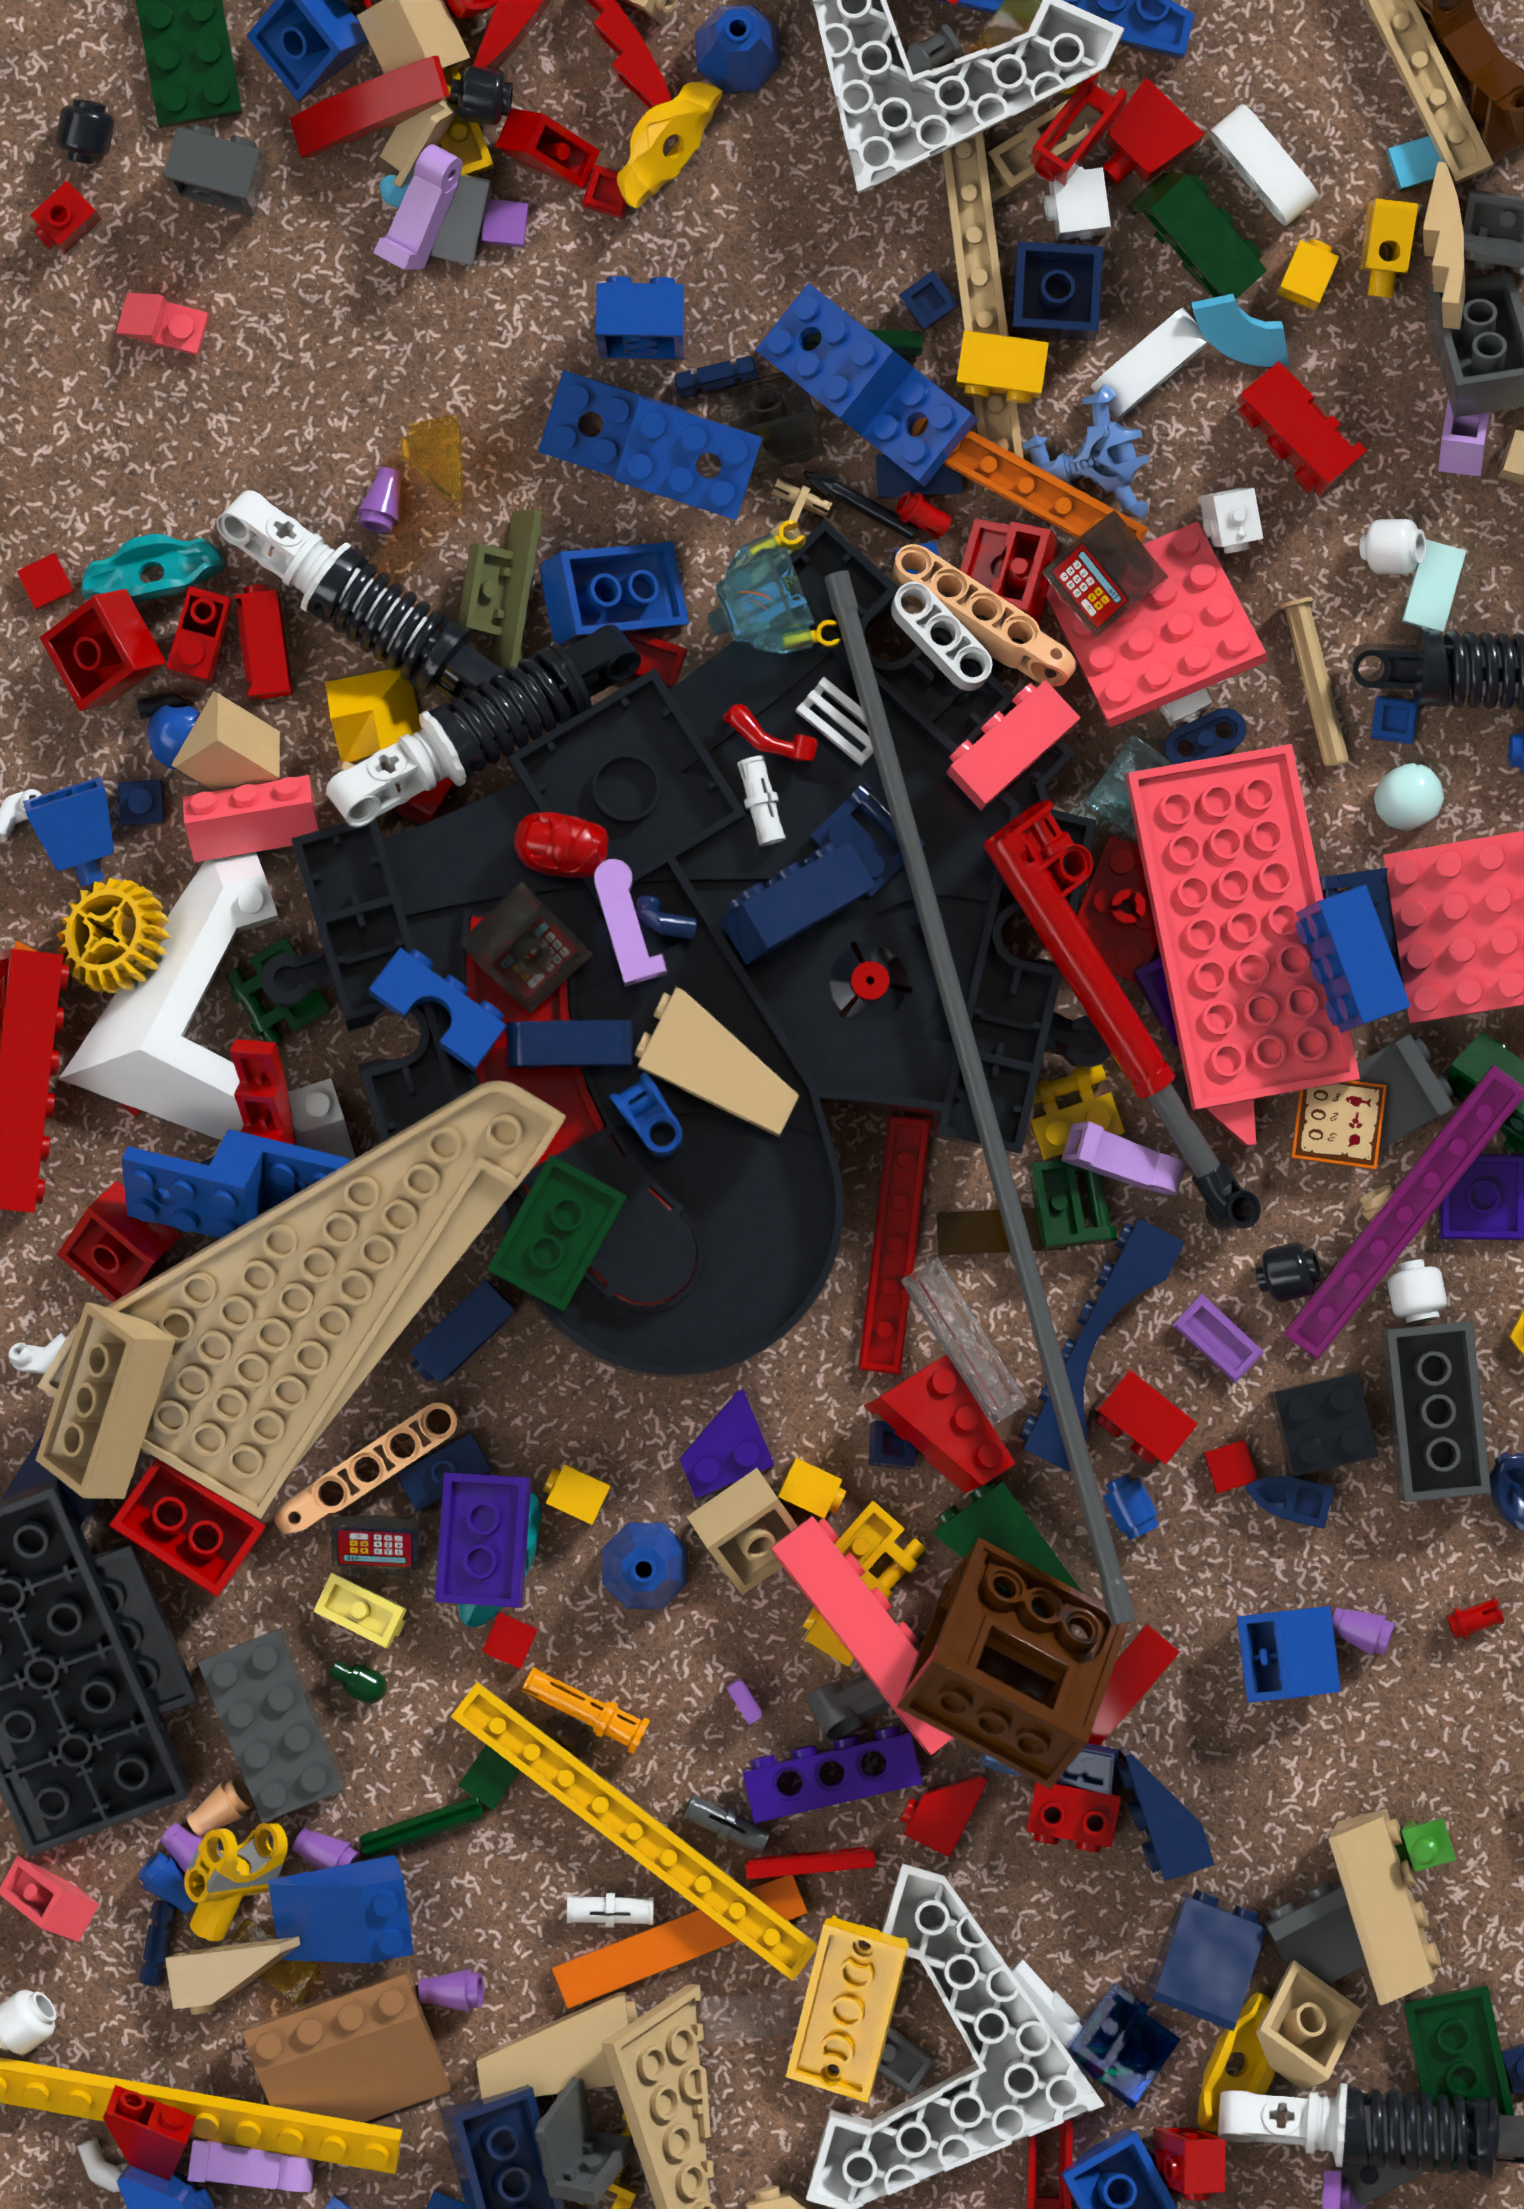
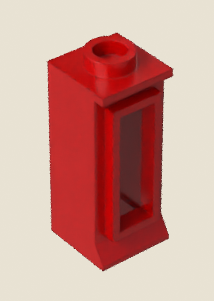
M1100 73L1084 80L1033 146L1030 162L1034 165L1035 171L1050 182L1057 180L1066 186L1079 165L1116 116L1124 109L1128 92L1120 87L1114 97L1097 86ZM1086 105H1088L1102 116L1066 163L1053 154L1052 150Z
M268 584L246 586L243 588L244 593L234 595V599L238 605L242 604L241 606H236L245 678L246 683L250 686L247 696L251 701L292 696L293 689L280 594L277 589L269 590Z
M1073 2118L1049 2128L1059 2129L1058 2197H1037L1038 2133L1030 2137L1027 2136L1026 2209H1071L1072 2195L1061 2173L1072 2164Z

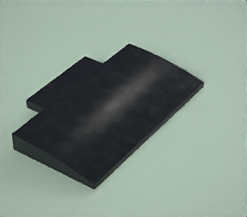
M58 1478L0 1500V1791L30 1857L187 1799L192 1785L161 1714L193 1703L199 1697L134 1543L128 1542L92 1555L62 1483Z

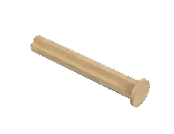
M1306 597L1286 602L1279 606L1280 610H1285L1323 763L1326 767H1333L1347 762L1348 754L1310 607L1313 597Z

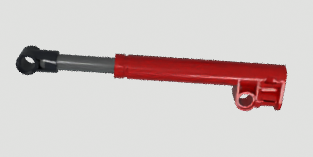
M1050 799L1031 806L986 840L983 844L984 849L1126 1079L1131 1081L1130 1085L1140 1099L1148 1098L1194 1173L1192 1181L1206 1202L1205 1209L1208 1222L1213 1228L1218 1230L1246 1229L1254 1226L1261 1214V1205L1258 1198L1252 1192L1243 1191L1224 1159H1217L1171 1084L1175 1074L1168 1063L1163 1061L1162 1053L1065 897L1091 875L1093 859L1090 852L1084 846L1075 844L1067 831L1062 832L1050 812L1054 807ZM1063 859H1065L1067 863V872L1063 867ZM1232 1204L1235 1209L1234 1217L1232 1215Z

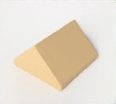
M382 0L357 15L384 74L430 56H439L443 71L470 59V55L444 0Z
M213 691L171 766L213 791L235 788L245 784L253 785L276 781L280 778V731Z

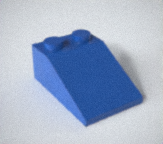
M673 542L563 551L539 564L553 641L557 642L561 647L571 646L605 625H615L624 636L678 628L689 624Z
M395 1855L267 1880L276 1939L299 1937L300 1946L281 1960L375 1963L414 1955L404 1879Z

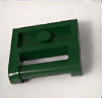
M1061 1160L1031 1163L1028 1166L1042 1250L1088 1244L1100 1245L1117 1240L1116 1228L1110 1224L1102 1175ZM1076 1174H1083L1085 1177L1094 1228H1085Z

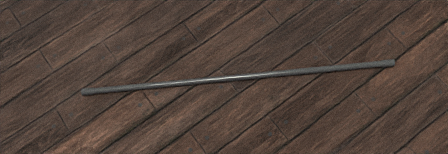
M848 570L838 571L824 577L833 614L837 618L996 1196L1101 1579V1591L1111 1625L1136 1619L1127 1583L1122 1577L860 623L858 603Z

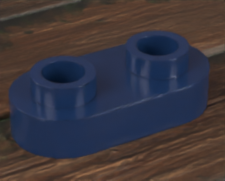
M1220 708L1172 731L1167 737L1164 744L1166 760L1170 765L1224 755L1237 748L1244 740L1246 735L1245 721L1237 711L1230 708ZM1221 723L1227 724L1231 729V735L1226 739L1220 738L1216 734V726ZM1185 741L1192 745V755L1184 757L1178 753L1177 746L1180 742Z

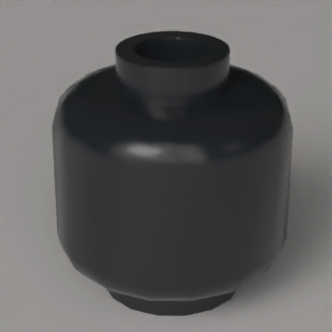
M468 66L463 71L461 80H452L450 103L457 105L458 115L462 121L494 126L500 123L503 116L509 117L513 99V82H507L506 75L502 70Z
M73 99L72 105H66L61 109L56 144L59 148L68 151V160L92 164L94 156L103 157L109 153L114 118L110 113L106 112L107 105Z
M1292 1242L1265 1250L1262 1255V1266L1255 1268L1261 1292L1269 1291L1272 1298L1279 1303L1312 1295L1316 1289V1283L1322 1281L1321 1269L1314 1249L1307 1250L1300 1242Z

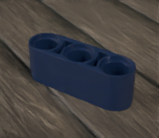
M585 1020L506 1023L507 1067L509 1068L621 1067L633 1065V1021Z

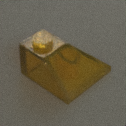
M448 415L409 424V436L401 437L402 462H410L412 473L455 514H465L462 427L458 415Z

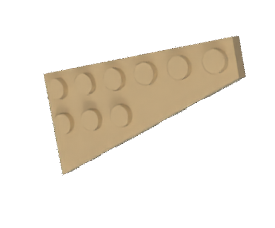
M698 1984L684 1986L601 2043L656 2209H716V2206L710 2203L708 2178L714 2177L713 2160H707L705 2138L711 2137L707 2075L706 2069L700 2066L698 2041L704 2040L703 2024L697 2023L695 2001L701 2000L700 1985Z

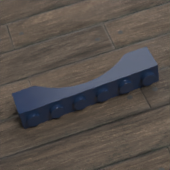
M1139 1218L1135 1220L1133 1226L1128 1223L1124 1224L1114 1246L1121 1250L1114 1264L1108 1261L1105 1262L1095 1284L1102 1287L1095 1302L1087 1299L1078 1315L1076 1322L1083 1325L1075 1341L1068 1337L1061 1349L1085 1440L1089 1433L1084 1414V1383L1088 1362L1096 1341L1108 1322L1128 1301L1147 1288L1167 1279L1185 1241ZM1045 1381L1037 1398L1044 1403L1037 1417L1029 1414L1018 1437L1025 1440L1021 1448L1070 1472L1047 1382Z

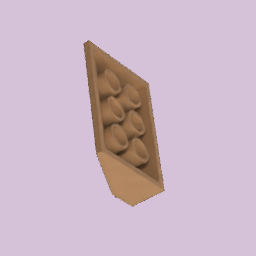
M409 1968L249 2024L242 2031L253 2066L270 2106L366 2122L451 2091Z

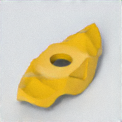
M705 82L687 83L683 85L677 97L669 102L654 106L639 120L633 129L630 139V158L617 175L620 192L630 207L639 208L645 201L655 195L663 185L679 175L682 167L699 148L703 132L711 121L714 110L722 97V90ZM677 134L679 140L667 156H664L663 145L666 139L671 135Z
M1254 1993L1241 2008L1234 2031L1225 2029L1217 2039L1211 2058L1204 2069L1199 2098L1197 2123L1203 2131L1218 2133L1221 2092L1245 2091L1264 2095L1274 2078L1276 2071L1269 2067L1256 2033L1271 2002L1263 1993ZM1235 2052L1243 2053L1245 2058L1243 2069L1237 2074L1229 2075L1226 2072L1225 2066L1230 2055Z

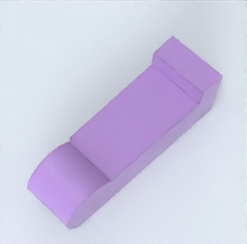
M434 144L428 145L422 151L416 161L412 180L387 236L379 238L373 252L374 254L403 270L425 268L459 183L458 179L463 166L461 158Z
M609 859L602 862L594 875L595 886L625 986L666 975L667 970L662 954L650 958L648 956L630 895L633 884L630 868L623 861L617 859Z
M1090 1121L1071 1124L1061 1161L1143 1190L1148 1189L1166 1195L1178 1194L1185 1168V1162L1107 1132L1103 1130L1104 1127Z
M194 2138L187 2181L201 2183L212 2181L274 2190L278 2188L292 2192L312 2191L316 2160Z

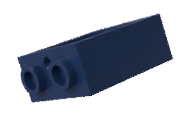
M485 1279L410 1351L416 1358L411 1365L427 1382H432L435 1378L439 1383L446 1382L518 1310L489 1280Z

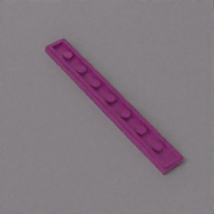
M1495 1064L1491 1065L1283 1331L1284 1336L1318 1360L1524 1098L1523 1085Z

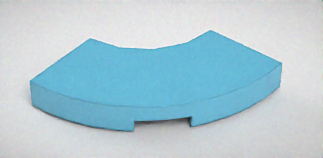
M1234 294L1191 302L1199 329L1210 344L1224 355L1236 361L1254 366L1272 367L1278 361L1283 366L1290 365L1282 321L1265 322L1250 317L1238 306Z

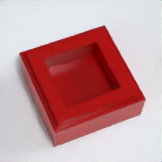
M594 164L582 207L623 219L627 202L618 187L617 175L619 172Z
M55 552L16 571L36 611L75 593Z
M1244 1439L1203 1452L1217 1494L1258 1480Z
M498 1612L481 1652L521 1669L538 1628Z

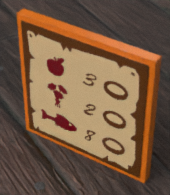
M1349 1081L1299 1091L1291 1158L1376 1170L1387 1085Z

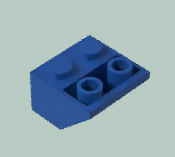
M1331 1606L1237 1616L1247 1703L1341 1692Z

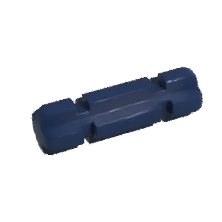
M752 356L736 358V363L730 364V360L696 368L697 373L691 374V370L676 373L674 375V382L679 397L685 398L696 395L695 390L699 389L702 390V393L734 386L736 380H741V383L754 381L758 378V372L754 358Z
M163 1900L155 1901L152 1904L150 1919H153V1924L148 1926L143 1959L146 1962L141 1965L139 1975L140 1983L149 1986H160L164 1982L166 1968L163 1967V1963L166 1962L165 1958L169 1954L173 1927H170V1923L175 1921L177 1910L176 1906Z

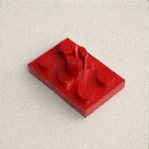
M1109 835L1077 917L1112 974L1135 984L1137 982L1132 973L1150 964L1158 945L1139 846Z

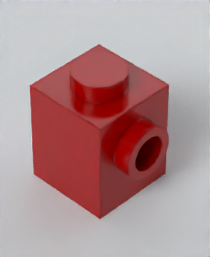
M67 180L30 214L32 220L37 225L32 231L35 236L49 250L56 245L64 254L101 220L97 211Z

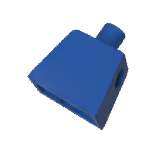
M101 776L23 801L27 818L57 871L74 867L81 886L94 884V881L99 882L104 878L99 858L113 854L114 845L107 796Z

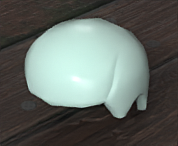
M1415 763L1404 764L1384 775L1379 781L1374 795L1377 814L1388 826L1402 831H1412L1432 821L1439 814L1444 800L1442 784L1439 778L1430 768L1422 764L1416 765Z

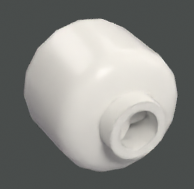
M1409 519L1375 520L1370 525L1367 534L1361 536L1360 555L1363 560H1367L1370 569L1375 574H1409L1415 570L1418 563L1424 561L1426 554L1425 535L1422 529H1418L1415 523Z
M1423 1259L1398 1264L1399 1272L1391 1275L1387 1280L1394 1315L1398 1318H1405L1406 1324H1417L1440 1318L1439 1311L1443 1310L1447 1305L1441 1271L1437 1267H1425Z
M24 1989L16 1992L0 2004L1 2049H9L11 2052L19 2055L27 2054L52 2036L57 2016L56 2010L47 1996L38 1991L33 1992Z

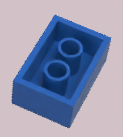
M611 276L606 278V283H597L596 339L599 358L684 360V284H675V279L669 277L650 278L649 284L632 283V278L625 276Z
M1366 884L1320 900L1296 912L1298 917L1296 921L1297 934L1304 945L1308 944L1313 961L1310 963L1313 977L1318 985H1323L1328 1001L1325 1003L1328 1018L1334 1026H1338L1340 1033L1411 1007Z

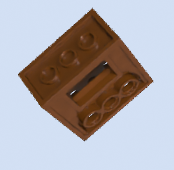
M978 1537L943 1585L897 1708L1051 1789L1089 1741L1129 1621L1111 1625L1106 1606L1101 1602ZM998 1583L1005 1586L1009 1590L1011 1598L1000 1596L995 1591L993 1584ZM1031 1606L1043 1610L1047 1618L1039 1617L1032 1610ZM1069 1624L1080 1626L1086 1632L1087 1639L1074 1635L1070 1630Z

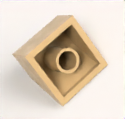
M758 1468L739 1479L736 1483L687 1516L706 1548L741 1595H744L783 1567L769 1548L798 1527Z

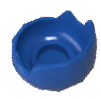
M165 705L149 719L146 737L152 754L158 761L170 769L178 770L171 766L197 721L200 712L191 706L173 708Z

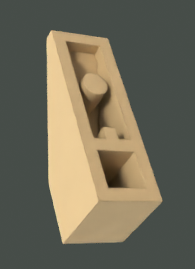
M299 1937L186 1950L166 1957L165 1961L173 2009L190 2008L192 2015L217 2010L216 2003L235 1995L299 1947Z

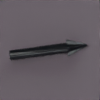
M812 471L803 472L806 479L825 499L829 495L912 540L918 526L909 521L903 523L900 521L899 514L836 481L838 476Z

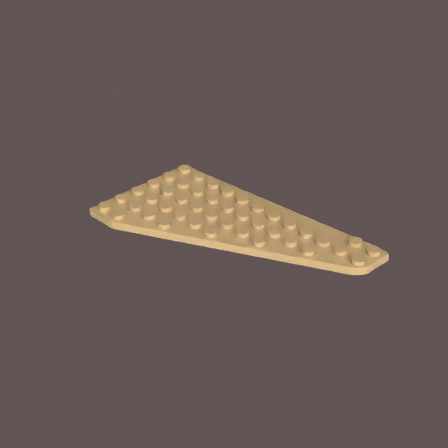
M493 1081L479 1085L106 1306L107 1308L151 1322L175 1340L171 1359L168 1362L141 1449L261 1520L286 1478L509 1195L518 1187L537 1163L562 1125L566 1115L515 1084ZM78 1324L74 1325L37 1386L56 1397Z

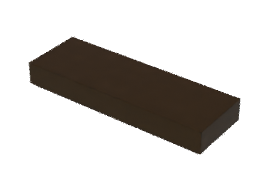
M1035 1208L1022 1209L1033 1251H1046L1042 1250ZM999 1210L936 1213L938 1255L1011 1252ZM1067 1247L1047 1250H1066Z

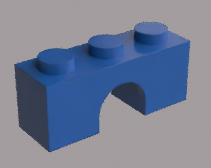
M400 947L369 988V995L404 1021L411 1011L421 1003L436 1002L444 1006L449 1012L452 1022L450 1028L440 1040V1047L475 1072L505 1033L507 1025L501 1022L504 1014L485 1000L480 1005L466 996L469 989L453 976L448 974L445 979L441 978L431 970L434 963L421 952L413 948L410 953H407Z

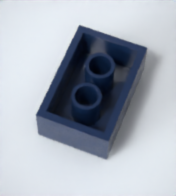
M850 841L836 848L833 842H830L813 852L809 858L799 863V865L795 862L775 874L774 878L763 885L758 883L741 893L737 899L728 904L731 912L724 916L720 922L747 965L852 905L875 888L876 884Z

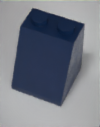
M1195 1889L1193 1896L1183 1892L1147 1983L1146 1990L1155 2001L1234 2031L1267 1928L1263 1923L1258 1922L1260 1914L1250 1909L1235 1905L1234 1911H1230L1217 1906L1220 1898L1207 1892Z

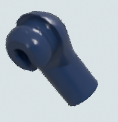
M640 896L637 899V910L635 912L639 923L661 935L686 939L694 937L697 928L695 918L659 912L661 902L659 898L654 896Z

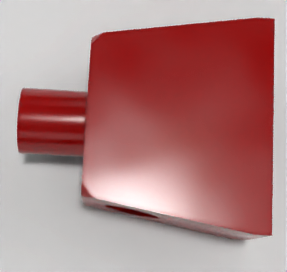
M1146 78L1108 130L1104 142L1114 153L1100 168H1103L1104 176L1116 186L1132 170L1147 183L1194 150L1202 142L1205 133Z

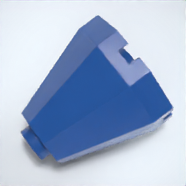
M753 4L719 6L695 32L697 71L711 84L722 90L723 94L735 93L736 91L758 92L781 66L779 27Z
M663 1522L627 1523L602 1548V1584L627 1609H664L688 1584V1547ZM641 1561L649 1562L652 1566V1573L650 1575H639L636 1571L637 1564Z

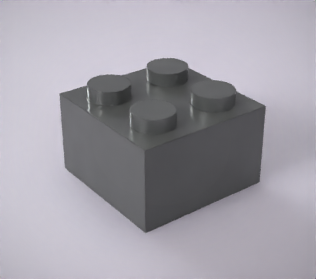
M191 124L189 129L177 126L164 172V178L172 194L255 216L268 170L261 150L255 148L256 143L240 136H231L230 141L214 137L215 132L200 125Z

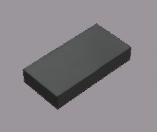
M460 174L458 186L433 245L431 256L472 266L475 262L491 180Z

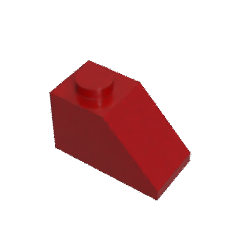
M511 108L510 115L507 117L495 145L497 149L519 163L580 189L585 188L600 153L599 149L545 114Z
M977 1773L923 1791L917 1801L910 1797L899 1821L905 1823L902 1830L903 1834L950 1858L988 1782V1778Z

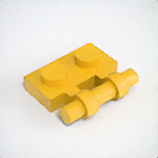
M1102 1065L1090 1070L1075 1068L1071 1070V1075L1050 1082L1048 1078L1037 1082L1032 1106L1042 1103L1046 1115L1031 1119L1030 1123L1043 1161L1063 1154L1070 1126L1073 1123L1090 1121L1104 1127L1103 1130L1112 1134L1120 1135L1125 1133L1112 1093L1110 1092L1096 1098L1094 1096L1091 1086L1107 1080ZM1078 1090L1082 1102L1058 1110L1055 1098Z
M872 1500L834 1544L843 1556L850 1552L866 1572L860 1578L871 1591L877 1587L888 1600L893 1594L890 1591L906 1572L912 1573L919 1565L916 1560L927 1548L914 1537L904 1549H901L894 1541L905 1528ZM886 1552L894 1560L876 1578L868 1570Z

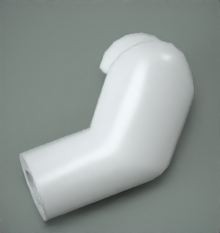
M28 789L13 794L3 801L0 807V842L7 841L17 823L28 820L23 801L41 796L42 794L38 790Z
M60 1333L46 1347L26 1345L21 1342L16 1343L10 1348L8 1358L12 1362L13 1367L21 1372L45 1374L66 1337Z
M97 2138L79 2144L77 2148L90 2180L111 2192H121L116 2181L128 2164L124 2163L116 2167L106 2162Z

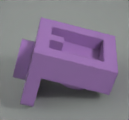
M1324 2170L1323 2209H1366V2204L1362 2206L1358 2204L1350 2189V2182L1346 2181L1342 2171Z

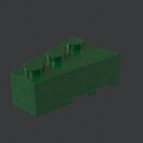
M1162 172L1126 207L1134 216L1138 212H1142L1157 230L1153 236L1162 245L1167 242L1183 261L1181 265L1212 298L1234 294L1235 299H1237L1267 271L1259 261L1263 257L1261 252L1249 239L1245 238L1242 240L1233 229L1236 223L1231 215L1220 206L1216 208L1206 197L1209 194V190L1201 179L1194 174L1189 176L1186 173Z

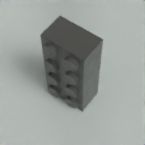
M1473 1321L1381 1330L1398 1500L1410 1502L1490 1494L1491 1488Z
M282 1627L197 1662L262 1823L333 1795L346 1787Z

